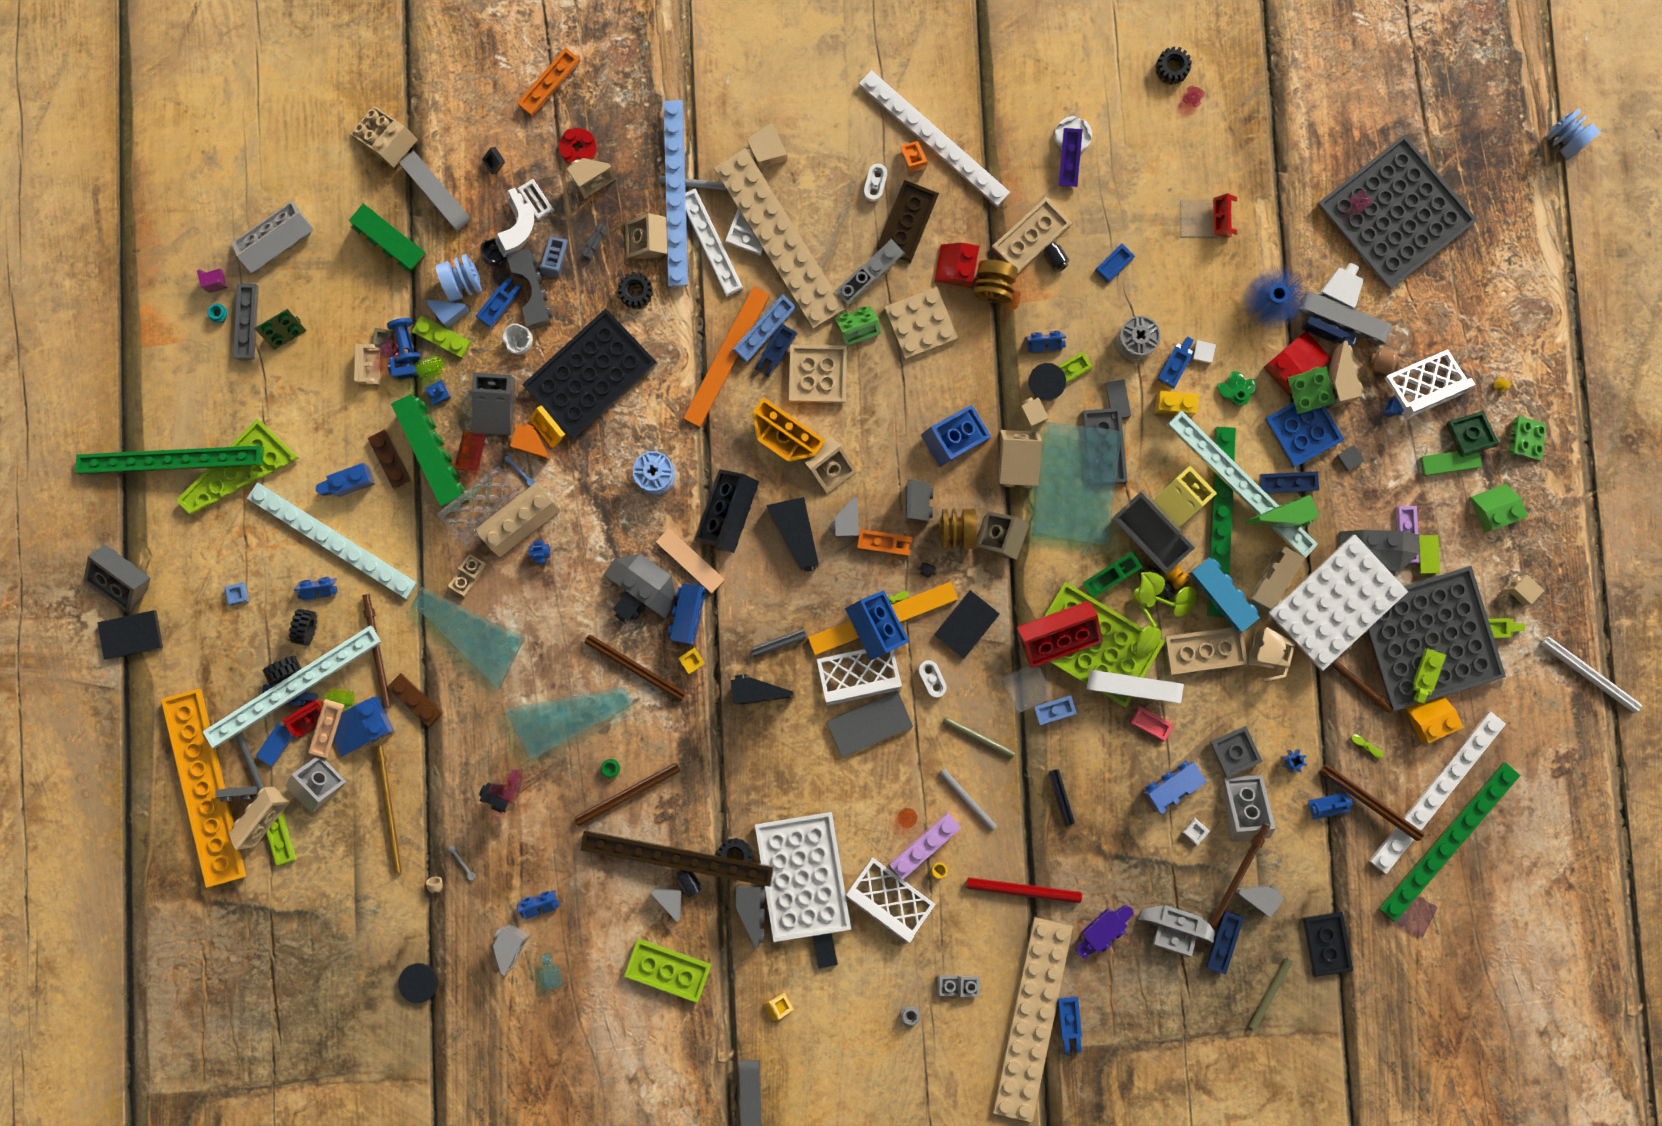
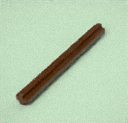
M588 635L586 637L585 644L679 701H682L685 697V691L594 636Z
M674 763L575 816L576 823L580 826L680 772L678 764Z
M1327 764L1322 767L1321 774L1416 841H1420L1423 838L1424 832Z

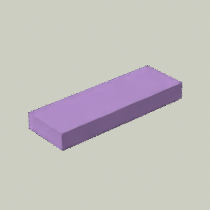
M1417 506L1395 507L1397 531L1418 534ZM1420 554L1408 564L1420 563Z

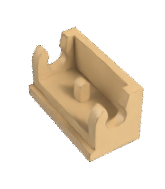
M355 344L354 381L359 385H380L381 347H375L374 344Z

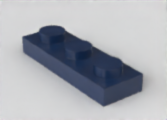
M1318 471L1259 475L1260 488L1266 494L1320 490Z
M1224 912L1206 968L1226 975L1244 920L1243 917Z

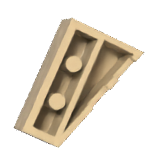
M1287 547L1275 550L1248 601L1267 611H1271L1282 601L1280 598L1288 590L1290 582L1299 570L1305 557Z

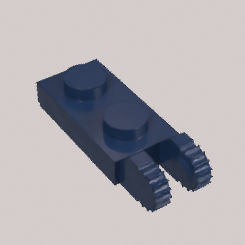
M781 323L761 354L762 357L757 363L755 370L760 371L766 359L772 363L765 372V376L769 378L798 333Z

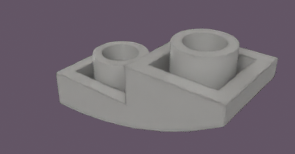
M937 975L938 996L979 997V976Z

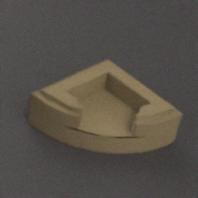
M375 328L372 344L375 347L387 345L393 339L395 332L393 330Z

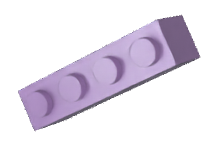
M946 812L889 863L890 867L903 880L959 831L961 827Z

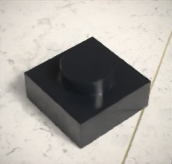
M496 147L490 148L482 158L491 174H497L505 163Z

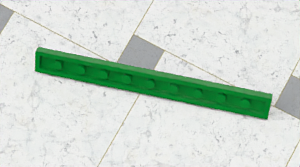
M1216 427L1215 444L1235 462L1236 428ZM1213 471V490L1217 494L1212 498L1210 558L1215 559L1220 564V570L1224 575L1230 576L1233 490ZM1208 598L1207 616L1223 617Z
M256 445L76 454L75 473L81 475L263 466L264 447Z
M1502 762L1378 908L1392 921L1396 922L1521 775L1506 762Z

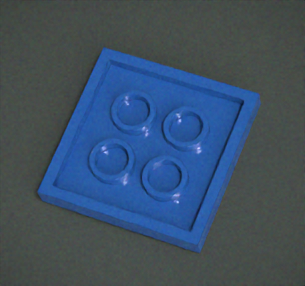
M1292 403L1265 418L1267 425L1293 468L1344 440L1325 406L1297 414L1295 403Z

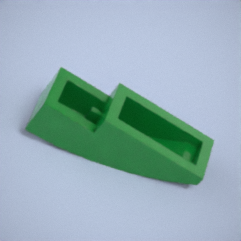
M1133 550L1082 583L1091 597L1095 598L1143 568L1144 565Z

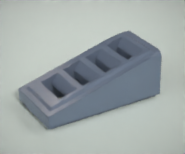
M549 237L540 266L541 275L559 279L568 240ZM552 245L561 246L562 248H555Z

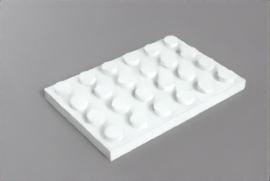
M1354 534L1268 614L1321 671H1324L1408 591Z
M832 812L755 824L761 864L775 866L772 885L770 887L765 886L773 941L778 942L851 930Z

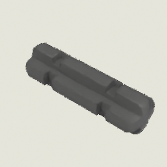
M597 224L595 232L592 233L586 244L587 247H584L582 251V256L585 258H592L593 251H596L602 240V235H605L607 231L604 225Z

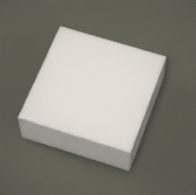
M1197 340L1192 360L1211 364L1216 344Z
M1193 818L1182 831L1197 846L1210 832L1196 818Z

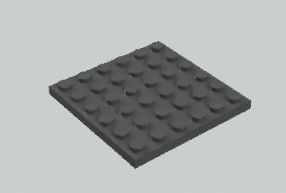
M1405 134L1316 204L1388 290L1395 287L1477 221V218Z
M1472 566L1405 585L1404 588L1408 592L1367 630L1389 704L1393 708L1392 711L1420 704L1413 700L1416 691L1413 690L1414 685L1412 684L1425 648L1446 655L1434 691H1432L1431 696H1427L1426 701L1506 677Z

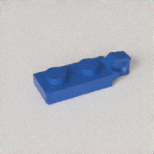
M1187 336L1182 345L1177 344L1174 347L1157 381L1172 389L1176 387L1192 357L1193 351L1190 350V347L1194 341Z

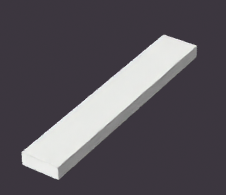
M696 188L686 192V214L726 297L743 290V286Z

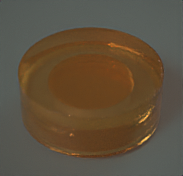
M1014 289L1013 293H1011L1013 295L1012 301L1008 304V308L1012 309L1018 307L1021 292Z
M904 808L898 814V821L903 827H912L917 822V814L911 808Z

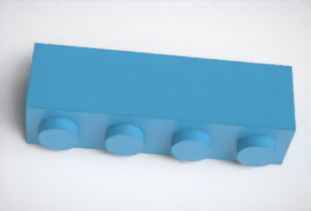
M1209 557L1188 574L1237 633H1242L1260 618L1257 615L1258 610L1252 604L1249 605L1247 603L1244 593L1232 585L1233 580L1230 576L1224 575L1220 570V564L1215 559Z

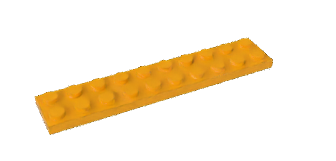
M195 689L163 698L161 702L205 886L207 888L246 877L241 851L233 847L229 835L234 824L229 801L220 802V798L215 799V790L225 789L216 748L211 747L203 733L204 730L210 727L202 690Z

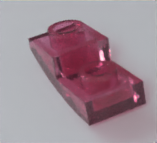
M523 769L511 770V773L508 775V784L511 785V789H503V793L500 795L501 798L513 803L515 802L521 787Z

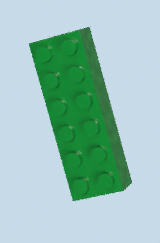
M412 393L390 403L439 505L450 511L469 502L467 497L470 495L469 491L460 482L461 475L458 469L454 468L451 464L453 458L449 451L444 449L443 445L445 442L442 436L435 431L437 426L433 418H430L427 414L429 409L426 403L421 401L419 397H415Z

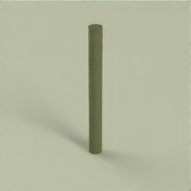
M947 716L943 721V724L1010 758H1013L1015 751Z
M1287 957L1249 1025L1255 1031L1293 963Z

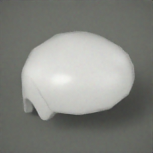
M512 324L504 330L502 341L506 344L508 351L521 355L532 347L533 337L526 327Z

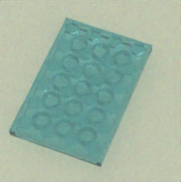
M1045 422L1039 485L1036 492L1031 536L1108 545L1122 431Z

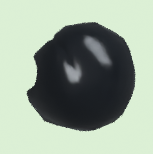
M494 237L490 240H483L480 254L485 264L496 267L506 263L508 258H503Z

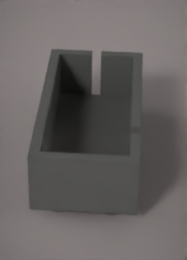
M1141 490L1113 517L1165 574L1196 547V544L1185 533L1180 534L1181 529L1144 490Z

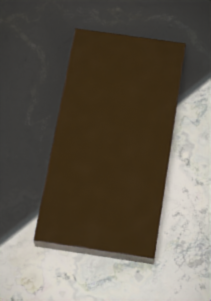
M904 180L876 249L880 250L892 239L905 253L900 259L911 263L939 193Z

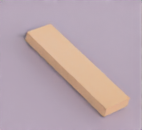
M670 528L656 541L712 594L725 581L720 574Z

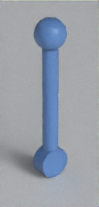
M510 456L505 457V462L509 463L527 481L529 486L535 483L533 479L529 478L512 461Z

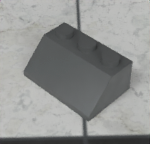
M104 545L88 556L83 581L129 614L147 592L150 577L135 567L130 561L120 556L115 550Z

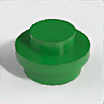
M607 759L601 765V773L606 778H614L620 773V764L615 759Z

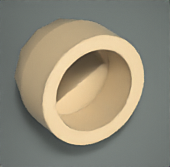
M432 877L426 881L427 889L432 894L436 891L439 893L443 888L442 878Z

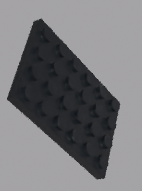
M605 308L522 385L575 440L658 363Z

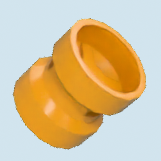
M1179 564L1163 575L1166 580L1172 582L1175 590L1190 579L1187 573H1183Z

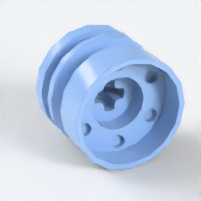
M1579 108L1564 116L1552 127L1549 134L1545 137L1548 141L1555 135L1558 137L1552 143L1553 146L1560 142L1564 143L1559 152L1566 160L1573 157L1601 132L1593 123L1585 127L1581 125L1587 118L1585 115L1578 121L1575 119L1582 112Z
M467 254L461 255L463 264L458 257L454 258L456 266L454 268L448 261L435 265L440 283L450 302L463 299L462 289L464 288L469 295H473L471 286H473L476 293L482 291L478 271Z
M658 451L643 453L636 459L633 466V476L636 483L648 494H664L675 483L676 471L670 459L663 453ZM652 468H655L657 471L655 472V476H652L651 473H649L652 472Z

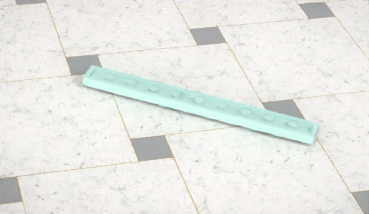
M1183 411L1178 412L1167 424L1258 515L1279 506ZM1294 526L1288 528L1271 527L1293 550L1305 558L1318 545L1301 527L1297 529Z
M257 482L247 497L253 503L405 599L410 597L418 583L262 484Z
M372 626L365 628L204 730L203 733L211 747L217 748L381 644L382 642Z

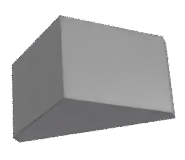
M655 888L650 892L676 922L682 917L681 889Z

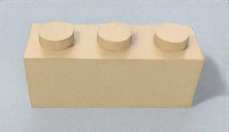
M275 787L262 788L257 793L256 800L246 807L242 818L233 824V829L229 835L236 850L256 847L268 829L271 828L272 824L291 802Z

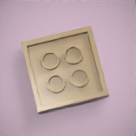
M938 287L884 307L905 360L958 340Z
M790 344L789 402L846 403L847 346Z

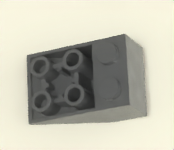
M473 373V433L511 435L516 381L512 375Z
M738 884L736 887V909L755 948H759L760 943L764 941V929H761V923H764L765 909H761V903L765 901V889H762V885Z

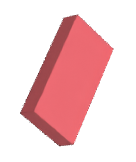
M1138 706L1130 721V724L1163 742L1166 741L1174 726L1172 723L1141 706Z

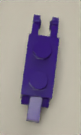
M1125 904L1115 912L1111 909H1105L1083 929L1082 936L1084 939L1075 948L1078 954L1085 959L1095 951L1098 953L1106 951L1111 946L1110 942L1115 937L1118 939L1126 932L1124 930L1127 927L1125 922L1132 917L1134 913L1132 908Z

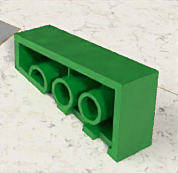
M364 203L349 219L352 225L351 229L359 235L361 233L367 237L366 240L374 247L378 245L382 248V253L391 259L393 257L399 261L397 265L405 271L407 269L413 271L426 255L425 251Z

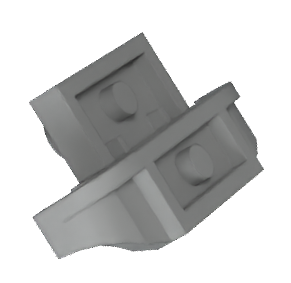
M1166 905L1140 911L1139 921L1150 922L1157 926L1153 946L1190 958L1193 954L1196 939L1205 940L1212 945L1214 943L1215 931L1209 923L1203 920V917Z

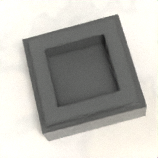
M1355 445L1337 455L1346 471L1365 461Z

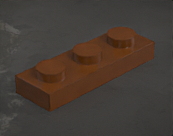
M384 429L370 436L368 440L392 488L396 489L411 481L387 431Z
M400 673L387 686L428 727L443 714L404 674Z

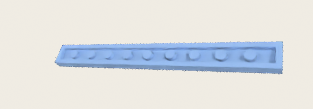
M672 100L664 101L668 286L685 287L688 286L684 112L683 101Z

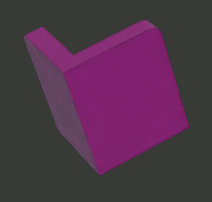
M219 268L209 272H204L201 269L197 270L201 288L207 292L212 293L228 288L222 269Z

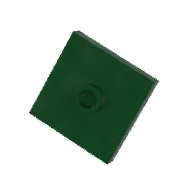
M1484 411L1446 423L1461 457L1499 445Z

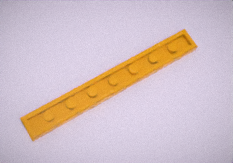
M948 582L894 603L891 606L899 622L956 601L958 598L952 583ZM851 621L808 637L815 655L859 638Z

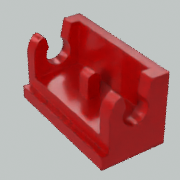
M1226 193L1213 198L1214 235L1230 238L1232 234H1238V230L1232 228L1231 201L1237 202L1236 196Z
M314 700L282 719L292 736L295 735L296 738H299L316 728L323 701Z

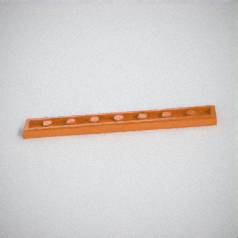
M753 286L683 418L684 420L701 428L738 358V355L732 349L755 325L770 298V294Z

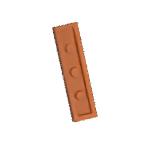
M565 47L517 102L518 106L533 117L581 62L580 59Z

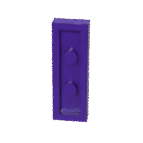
M1063 129L1059 186L1078 187L1083 129Z

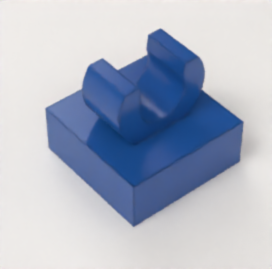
M442 380L425 387L433 406L451 398Z
M1395 395L1389 398L1383 415L1389 418L1397 414L1402 416L1404 411Z

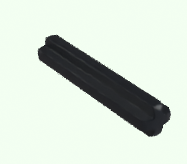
M1059 769L1049 771V776L1064 825H1073L1075 820Z

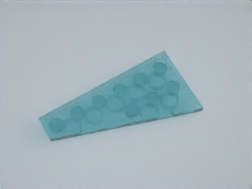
M421 587L413 605L497 689H500L525 637Z
M621 687L505 708V711L530 759L533 760L635 703L627 688Z

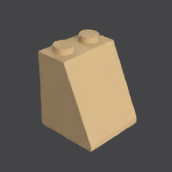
M1001 430L1000 484H1003L1005 487L1022 485L1025 488H1033V486L1039 485L1042 439L1039 432Z

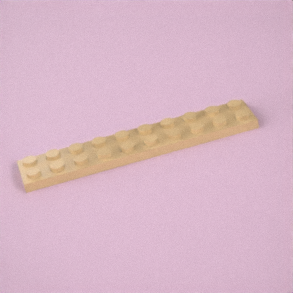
M747 149L742 150L714 167V171L812 329L844 311L843 304Z
M1037 917L1033 918L993 1109L994 1114L1033 1122L1073 929L1072 925Z

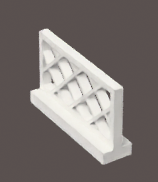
M1449 350L1385 377V380L1404 409L1402 415L1405 420L1463 395L1475 385L1472 378L1466 379ZM1440 358H1446L1449 363L1448 367L1439 364ZM1426 364L1434 367L1433 373L1424 370ZM1438 369L1446 371L1445 378L1437 375ZM1410 371L1419 373L1418 380L1409 377ZM1450 373L1456 375L1460 381L1450 380ZM1423 375L1431 378L1430 384L1421 381ZM1397 377L1404 380L1403 385H1397L1393 378ZM1435 380L1444 383L1442 389L1434 386ZM1407 382L1416 384L1415 391L1406 388ZM1420 386L1429 389L1428 395L1419 393ZM1405 393L1414 396L1412 402L1408 403L1406 401Z
M865 649L817 659L826 705L830 706L902 690L894 650L890 651L891 656L887 662L879 657L875 658L884 664L880 673L870 668L875 659L871 660L868 666L858 661L863 654H867ZM844 658H850L854 661L849 670L840 665ZM831 662L836 666L828 674L823 670L822 663ZM856 663L866 668L861 677L851 672ZM887 666L894 670V678L887 679L882 676ZM838 667L847 672L842 681L832 676ZM868 670L877 675L874 682L868 683L863 680ZM849 674L858 679L855 686L849 687L844 684ZM830 679L839 683L836 690L827 691L826 685Z
M873 857L846 893L847 899L906 943L912 941L915 933L936 905ZM872 864L880 868L881 876L870 878L869 869ZM884 878H894L897 888L886 890ZM881 879L883 890L872 892L871 880ZM868 881L870 892L861 893L856 887L860 882ZM897 890L899 902L888 904L886 892ZM900 890H910L912 900L902 901ZM884 892L885 904L877 905L874 903L873 894ZM923 900L929 905L925 912L917 913L916 901ZM913 902L915 914L904 915L902 904ZM899 904L901 916L893 917L889 912V906ZM915 916L916 925L913 930L906 926L904 917Z

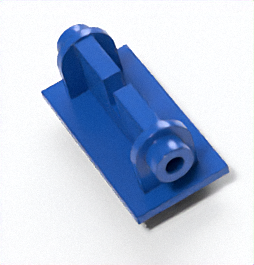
M1050 331V334L1042 335L1041 332L1031 333V336H1026V339L1030 341V343H1027V351H1031V353L1045 351V344H1048V351L1062 350V348H1066L1065 340L1062 341L1066 336L1061 331Z
M322 577L318 581L312 582L309 579L299 582L294 591H299L297 592V597L302 600L316 599V591H319L320 598L334 596V594L338 593L337 586H333L337 578Z
M1346 792L1308 800L1313 820L1350 812V806H1352V801L1350 798H1347Z
M556 890L551 892L545 891L538 896L526 897L518 902L517 912H520L521 918L528 919L538 916L540 914L538 908H541L544 914L560 907L559 901L556 899Z

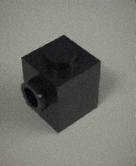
M626 591L613 608L616 612L615 617L622 622H625V620L631 622L632 619L635 621L641 614L640 609L644 603Z

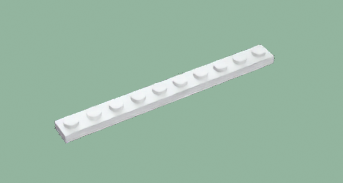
M872 70L859 83L861 89L995 207H998L1007 198L1010 191Z
M1488 711L1403 818L1419 830H1422L1506 723L1491 711ZM1395 827L1370 858L1369 862L1384 874H1387L1414 839Z

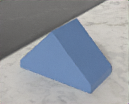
M427 301L429 307L447 328L469 313V308L466 304Z

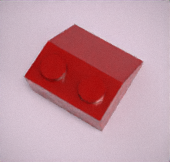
M962 242L941 244L934 281L971 288L980 246Z

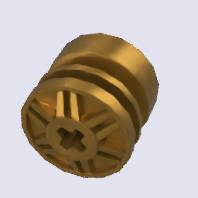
M979 261L977 276L980 279L975 281L976 287L974 288L973 295L987 302L1010 303L1013 297L1011 293L1014 291V287L1010 284L1015 283L1018 268L1004 261Z
M942 509V515L939 520V538L942 543V549H948V540H951L952 549L956 548L957 540H961L962 549L976 548V509H962L961 517H957L955 509H952L951 517H948V509Z

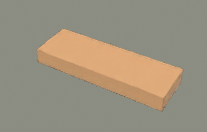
M327 699L324 700L308 751L309 754L328 758L344 704Z

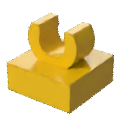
M695 647L679 657L688 674L705 665Z

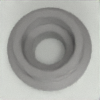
M906 1006L901 1012V1020L907 1026H914L920 1020V1012L914 1006ZM909 1012L914 1014L912 1019L907 1018Z

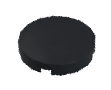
M1043 363L1036 366L1030 373L1028 387L1035 398H1039L1041 401H1052L1062 395L1066 387V377L1062 369L1057 365Z
M414 963L402 971L398 980V988L400 994L406 1000L412 1003H421L429 1000L435 994L439 979L436 971L430 965Z

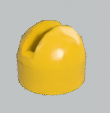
M1499 376L1494 383V389L1500 388L1499 393H1504L1509 390L1512 383Z
M936 863L932 866L931 874L934 878L941 879L947 875L948 870L945 864ZM936 867L943 874L940 875L934 870V868Z

